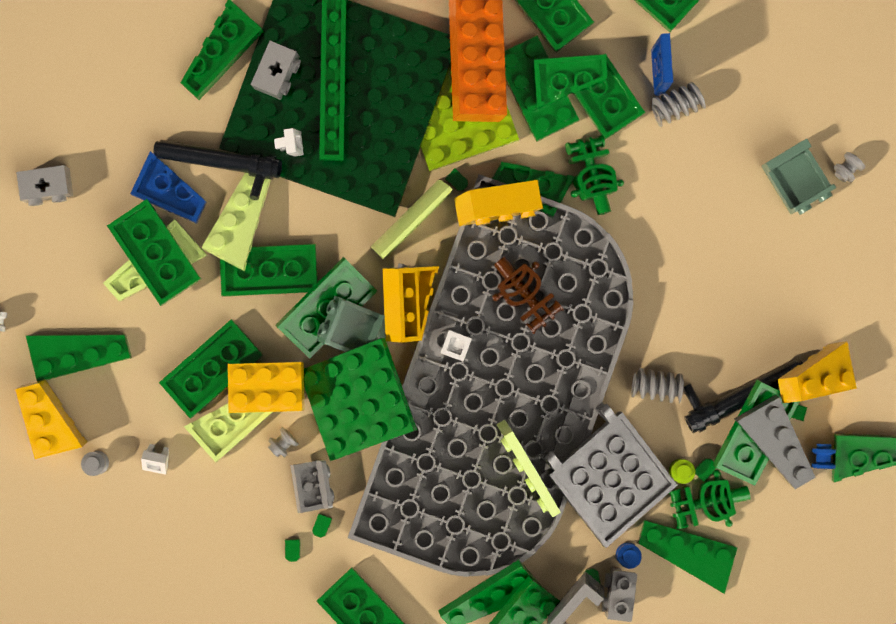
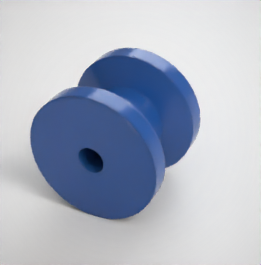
M816 444V448H811V452L816 454V462L811 464V468H836V465L831 463V455L836 453V449H831V444Z
M626 542L618 546L616 559L624 568L632 569L640 564L642 554L637 546Z

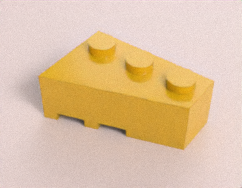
M538 180L469 190L454 198L459 227L476 224V226L491 223V220L497 219L499 222L513 220V216L521 215V219L536 216L535 212L543 209Z
M439 266L383 269L386 341L401 343L422 341L429 312L426 309L429 296L433 295L434 288H432L434 275L438 273Z
M848 342L827 344L823 347V350L810 356L806 362L797 365L780 377L778 384L782 403L805 401L857 389Z
M46 380L25 384L15 389L35 459L81 448L87 443V440L84 436L82 437L74 425V421L63 409L62 403Z

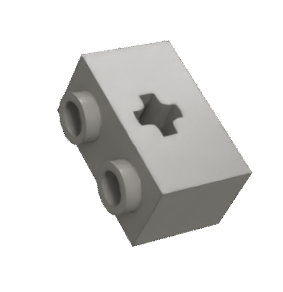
M269 41L251 86L255 90L281 100L282 96H286L291 87L289 80L292 73H296L301 63V60H299L300 56L292 49ZM280 68L282 70V73H277L275 75L273 73V70H278Z
M65 165L16 172L20 201L28 203V206L42 205L44 200L51 199L53 203L67 201L66 197L73 196L70 168ZM45 182L50 184L49 187H46V191L41 189L42 186H45Z

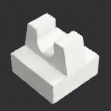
M294 128L285 129V137L274 139L275 149L286 151L287 154L294 157L304 155L301 131Z
M449 330L441 354L464 361L472 339Z
M150 444L142 454V470L166 475L169 448L164 447L160 454L154 453L155 445Z

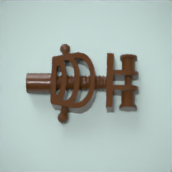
M504 256L494 264L505 280L498 284L497 287L500 292L493 294L492 299L498 301L503 297L510 306H520L528 303L531 309L520 319L523 322L532 314L535 316L532 322L526 324L533 334L541 326L545 327L547 325L545 323L547 318L554 320V316L559 311L564 310L557 300L549 308L546 307L545 303L554 297L552 293L540 302L535 297L541 286V279L534 272L539 268V262H533L531 267L523 264L516 270ZM526 273H528L529 279L526 282V284H524V282H522V279L524 278ZM534 278L536 287L533 292H530L527 287ZM512 287H515V289H517V291L513 293H506L505 291ZM518 294L522 295L521 297H523V300L514 302L509 299L510 297H515ZM539 308L544 310L545 314L543 316L536 312Z

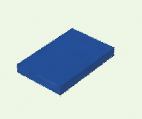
M670 33L661 34L651 49L655 96L666 93L673 83Z

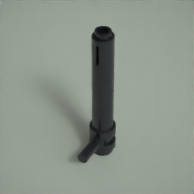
M167 140L156 141L153 149L154 155L160 159L248 173L249 176L255 177L249 196L253 200H259L265 179L273 180L274 178H279L282 172V160L272 155L263 157V154L260 153L245 154Z
M793 360L712 403L708 401L703 405L692 385L684 386L683 391L693 407V410L684 416L692 433L697 431L701 433L706 430L707 426H714L720 423L721 419L742 409L757 380L779 390L778 379L797 365L803 364L801 360Z

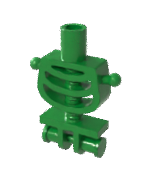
M599 135L597 138L586 137L585 143L582 139H577L575 143L568 142L565 144L567 154L572 155V153L578 152V156L568 160L569 165L585 161V166H587L574 177L573 183L576 190L571 191V196L575 198L579 195L581 201L593 199L597 215L611 212L607 195L618 190L617 186L622 187L624 181L622 179L617 180L616 172L611 166L596 164L594 160L609 154L608 149L596 150V147H605L604 137L602 135ZM589 173V178L582 181L583 175ZM591 183L592 187L586 190V185Z
M715 470L713 472L715 480H706L700 485L699 500L694 499L693 501L689 486L683 487L686 498L681 500L680 496L681 489L672 490L669 492L672 500L670 506L676 507L677 512L672 515L673 518H676L677 529L689 527L686 515H690L693 526H698L695 510H700V508L708 519L715 522L725 520V525L731 527L733 522L729 517L736 514L734 503L751 499L748 486L730 489L728 480L720 479L721 472ZM718 485V495H715L716 486ZM708 486H710L709 496L705 498V490ZM687 504L688 510L682 511L681 505ZM721 504V506H722V508L724 509L725 513H722V512L719 510L718 505ZM711 506L717 516H712L708 512L707 507Z

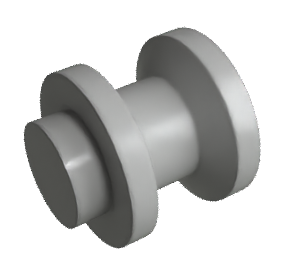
M846 152L844 155L846 161L843 164L837 163L834 166L836 171L834 174L842 182H853L855 180L853 173L856 170L862 171L865 165L857 156Z
M282 427L280 429L281 435L277 439L270 438L268 440L271 444L268 448L277 457L280 455L286 457V449L288 447L299 445L297 440Z
M101 451L89 452L81 460V468L89 476L103 474L109 467V459Z

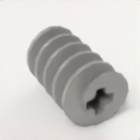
M693 82L688 83L687 88L680 86L678 92L674 89L671 90L670 96L663 93L661 100L658 97L652 99L653 114L660 127L663 126L662 119H665L670 124L672 115L677 120H680L681 111L687 117L689 116V108H692L696 113L698 112V104L703 109L706 108L701 91Z
M640 368L633 377L631 396L635 397L637 391H640L642 399H644L646 393H649L651 400H654L656 394H659L660 401H663L665 396L668 395L670 403H673L675 397H678L680 404L684 388L683 375L677 374L674 379L672 372H668L666 377H664L663 371H658L655 376L654 371L651 369L645 375L644 368Z

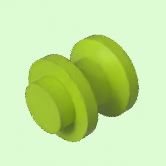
M676 459L669 466V474L674 481L686 484L693 480L695 467L688 460Z

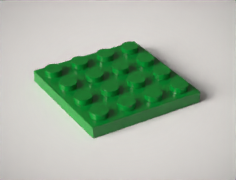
M385 338L304 368V387L330 461L417 430Z

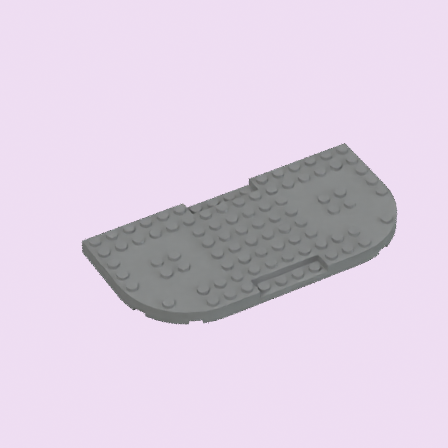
M479 174L474 189L507 184ZM541 196L542 204L558 208L553 218L543 212L536 211V216L521 219V215L513 216V220L499 222L497 219L491 220V223L476 226V224L460 226L428 313L422 341H418L402 386L417 430L381 444L349 532V539L443 573L469 577L493 575L517 560L524 562L534 555L550 538L560 521L567 500L546 474L551 470V467L540 455L548 449L561 461L591 435L598 416L595 407L603 402L630 325L633 311L632 278L626 259L612 236L594 219L579 210ZM504 256L516 270L523 264L531 267L533 262H539L540 266L534 272L539 275L541 286L535 297L540 302L552 293L554 297L545 303L546 307L549 308L557 300L564 309L554 316V320L547 318L545 320L547 325L538 328L535 334L526 325L532 322L535 316L532 314L523 322L520 319L531 309L528 303L520 306H510L503 297L498 301L492 299L493 294L500 292L497 287L498 284L505 280L494 264ZM526 273V275L522 279V282H524V284H526V282L529 279L528 273ZM534 278L527 287L530 292H533L536 287ZM512 287L505 291L506 293H513L517 291V289H515V287ZM518 294L517 296L510 297L509 299L514 302L523 300V297H521L522 295ZM542 308L536 311L540 316L545 314ZM449 330L472 339L464 361L441 354ZM503 420L507 422L561 513L552 517L549 511L545 513L542 511L536 501L540 496L537 491L533 493L530 491L525 482L528 476L525 471L519 472L513 462L516 456L512 450L507 452L500 440L504 436L496 424Z

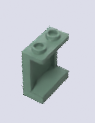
M807 138L761 166L790 214L797 211L799 215L805 213L812 208L810 203L817 199L820 203L833 196L831 191L836 188L835 184H830L810 152L809 148L812 146Z
M335 296L329 302L326 310L327 317L317 332L319 336L317 341L348 352L378 339L386 338L385 316Z

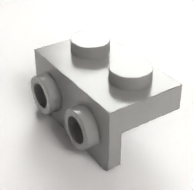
M316 460L290 465L298 513L333 508L334 493L330 488V468L326 461Z
M610 567V573L605 574L604 587L608 588L607 597H604L602 601V611L605 612L607 619L632 621L637 582L636 573Z

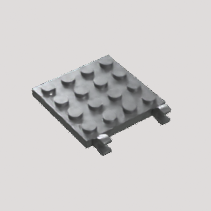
M601 402L595 407V410L606 422L561 461L548 449L540 456L551 467V470L546 473L601 545L607 548L671 492L677 484L623 412L618 411L614 414L608 404Z

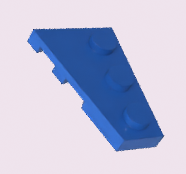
M151 151L130 193L132 196L143 201L148 199L152 205L195 224L198 223L207 203Z

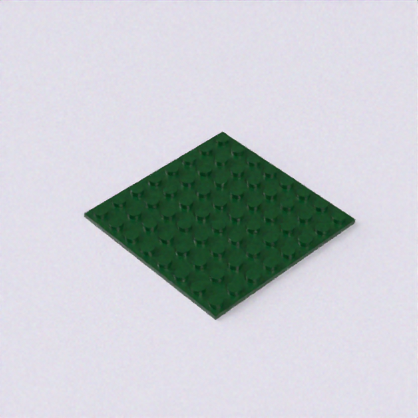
M273 0L262 28L264 32L259 36L219 149L245 154L260 153L263 154V157L268 155L276 156L277 159L282 160L281 178L396 217L451 64L450 34L346 0L344 160L322 161L319 160L322 0ZM269 41L296 51L300 56L299 60H301L298 71L292 73L289 80L291 82L289 92L286 96L283 95L281 100L255 90L251 86ZM280 68L278 70L274 69L273 73L275 75L277 73L281 74L282 70ZM294 128L301 131L304 155L294 157L287 154L286 151L275 149L274 139L285 137V129Z

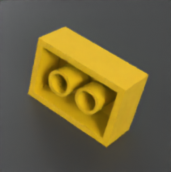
M304 362L228 364L229 413L304 411Z

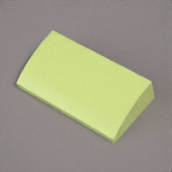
M437 180L371 248L385 260L452 193L453 189L443 181Z

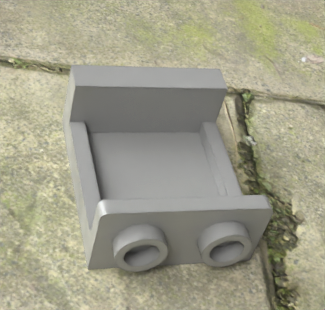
M585 571L550 613L547 624H567L565 621L586 597L599 606L604 600V586Z

